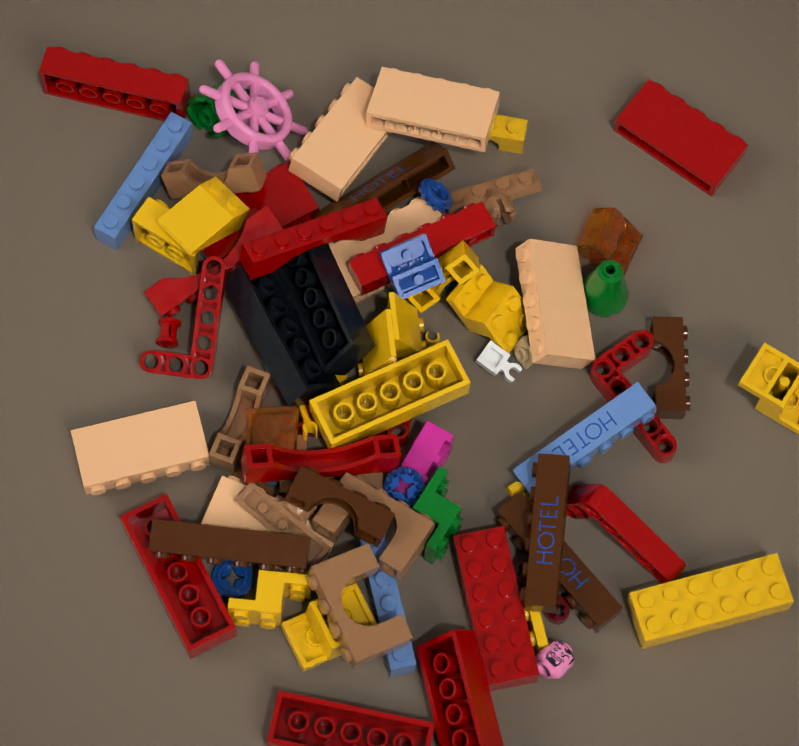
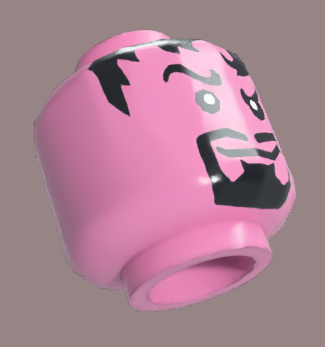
M557 640L549 641L548 646L543 647L535 657L539 674L546 679L561 678L574 664L571 647L567 643Z

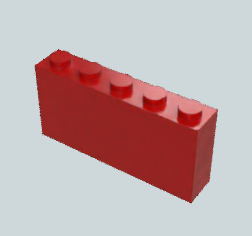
M648 79L618 116L613 131L711 197L744 157L748 147L741 137L732 135L720 123L711 121L705 117L702 111L692 108L681 97L674 96L663 85Z
M291 161L286 164H278L270 172L266 173L267 177L260 191L254 193H234L250 210L239 230L199 251L204 261L210 256H217L222 259L227 257L237 244L243 232L246 219L266 205L283 229L295 226L298 222L304 223L314 219L313 214L319 211V206L302 179L288 171ZM216 260L212 261L208 266L209 269L216 266L219 262Z

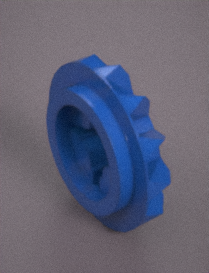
M426 178L420 183L418 191L422 194L421 199L425 200L427 205H430L434 211L438 210L444 213L452 208V197L442 183L430 178Z
M409 467L396 468L388 473L383 483L384 491L387 492L389 497L396 501L402 500L410 507L415 505L425 489L422 476L416 470ZM400 477L406 484L414 483L411 488L407 489L408 498L401 491L394 492V489L400 486Z
M223 561L222 565H216L212 574V582L217 591L223 597L229 598L244 596L252 588L254 580L250 565L249 568L234 567L232 561ZM232 569H234L236 577L241 578L236 580L234 588H232L229 580H225L230 577Z

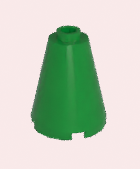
M224 81L216 84L211 88L217 90ZM244 88V90H245V91L247 92V94L249 95V94H250V90ZM231 89L230 95L235 98H238L235 92ZM199 93L188 100L187 113L196 128L199 130L204 128L209 132L207 136L212 138L222 137L227 130L216 133L213 130V126L221 121L216 111L215 99Z
M614 260L603 261L583 280L587 310L591 314L599 317H610V315L621 312L627 304L629 290L623 269L618 262Z

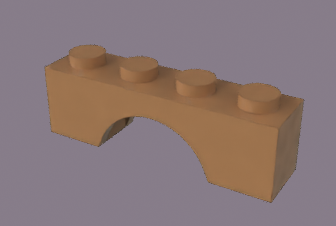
M258 152L235 154L228 170L220 173L203 170L191 159L168 161L161 177L170 199H183L197 186L214 177H217L233 193H254L261 190L267 175Z
M250 366L246 367L238 385L235 401L223 429L218 432L210 450V465L234 474L244 446L248 441L271 387V374Z

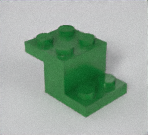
M441 466L438 467L412 509L417 513L428 515L435 523L434 533L426 544L424 560L432 565L437 558L441 560L448 549L447 544L450 537L453 538L454 535L459 533L462 527L460 524L463 520L460 517L462 508L445 498L449 485L447 480L448 471Z

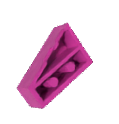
M427 420L420 434L414 439L409 453L405 454L400 461L398 468L409 467L416 470L422 476L426 488L438 467H442L451 454L454 435ZM400 477V486L394 489V492L401 491L408 498L407 489L411 488L414 483L406 484Z

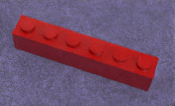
M482 201L477 204L470 203L463 207L461 211L455 214L448 213L433 224H423L413 233L401 234L393 242L388 244L381 243L373 251L355 255L349 261L348 271L361 296L391 283L378 252L425 233L434 257L439 258L463 240L471 247L493 237L496 225Z

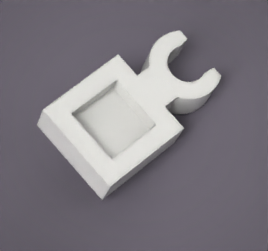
M491 340L475 361V363L493 376H496L500 371L504 380L508 383H512L515 378L510 376L509 370L513 369L517 373L522 370L519 364L509 363L507 360L510 354Z

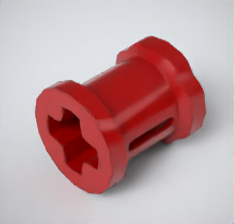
M172 317L160 318L159 325L161 328L156 344L168 349L177 348L178 341L176 339L178 328L181 327V321Z

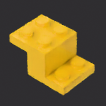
M479 264L480 272L460 285L458 283L446 300L469 332L489 337L493 343L507 353H510L528 330L523 299L514 286L494 281L484 266Z
M764 342L738 386L760 398L755 407L757 411L794 433L799 434V362Z
M259 570L255 600L229 598L228 613L234 624L241 627L259 624L264 629H275L276 626L281 627L285 597H290V600L297 602L311 599L312 590L307 582L308 575Z
M357 583L345 587L341 594V603L346 615L360 625H377ZM319 599L310 602L305 613L281 623L283 633L303 672L341 656L340 648L342 647L338 639H334L330 632V621L327 615H323L318 606Z

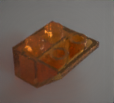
M616 207L594 208L576 246L578 252L589 263L598 266L603 261L614 260L621 265L625 275L643 235Z

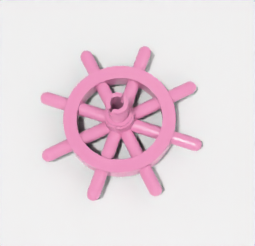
M221 59L216 60L215 67L225 81L217 90L207 85H201L199 88L201 94L215 99L216 111L221 121L213 126L214 132L220 133L227 130L230 136L249 146V153L276 147L284 160L290 162L289 156L291 151L283 140L290 131L301 136H305L308 132L305 126L292 121V113L286 100L293 97V91L287 89L280 92L271 82L259 76L258 62L254 61L250 64V73L240 72L232 74L224 61ZM244 88L250 90V95L247 94ZM231 89L235 92L238 98H235L230 95ZM270 123L277 125V130H276V131L274 130V128L271 126ZM259 126L265 134L259 132Z

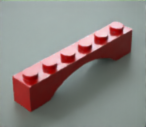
M374 198L242 244L240 262L250 280L273 273L294 257L317 246L340 240L365 241L382 235L385 231L388 216L378 199Z
M267 205L246 219L243 232L237 244L228 256L223 259L227 264V273L231 274L241 265L240 256L243 243L283 230ZM218 263L210 268L209 272L212 275L218 274L221 271V264ZM201 273L191 277L163 278L144 291V293L161 317H173L181 311L180 306L187 301L191 304L198 299ZM211 285V286H209V289L211 290V289H213L215 286Z
M397 434L370 436L352 444L322 450H295L279 447L271 443L245 445L241 465L246 484L294 480L301 466L317 470L322 477L344 476L346 472L351 475L392 472L398 468L402 454Z

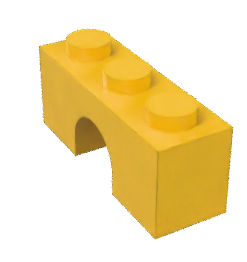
M496 115L489 140L499 145L498 150L522 154L528 120Z
M464 240L438 258L446 281L408 297L409 301L420 313L441 299L442 290L450 282L456 280L461 285L480 272L479 257Z

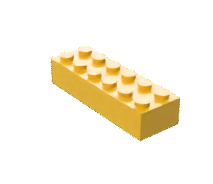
M447 339L309 400V411L318 425V429L328 449L336 448L374 436L469 393L471 382Z
M777 553L629 593L626 599L641 649L789 610L794 602Z

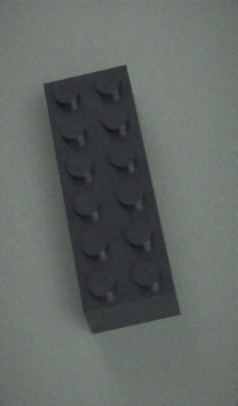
M326 243L294 257L279 267L277 271L323 374L346 375L375 347V344L330 246Z
M239 265L226 279L225 289L288 406L309 405V400L341 387L335 375L323 374L278 271L276 270L273 273L250 280L243 266Z

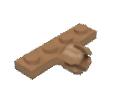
M532 168L451 191L450 195L453 200V206L447 213L455 214L470 203L477 204L482 201L496 226H501V222L498 219L502 217L507 225L516 215L512 200L541 192V183Z
M249 483L235 499L236 503L271 532L309 536L311 538L308 563L311 566L320 563L331 550L330 546L306 526V521L317 509V506L306 512L284 500L277 502L255 483Z

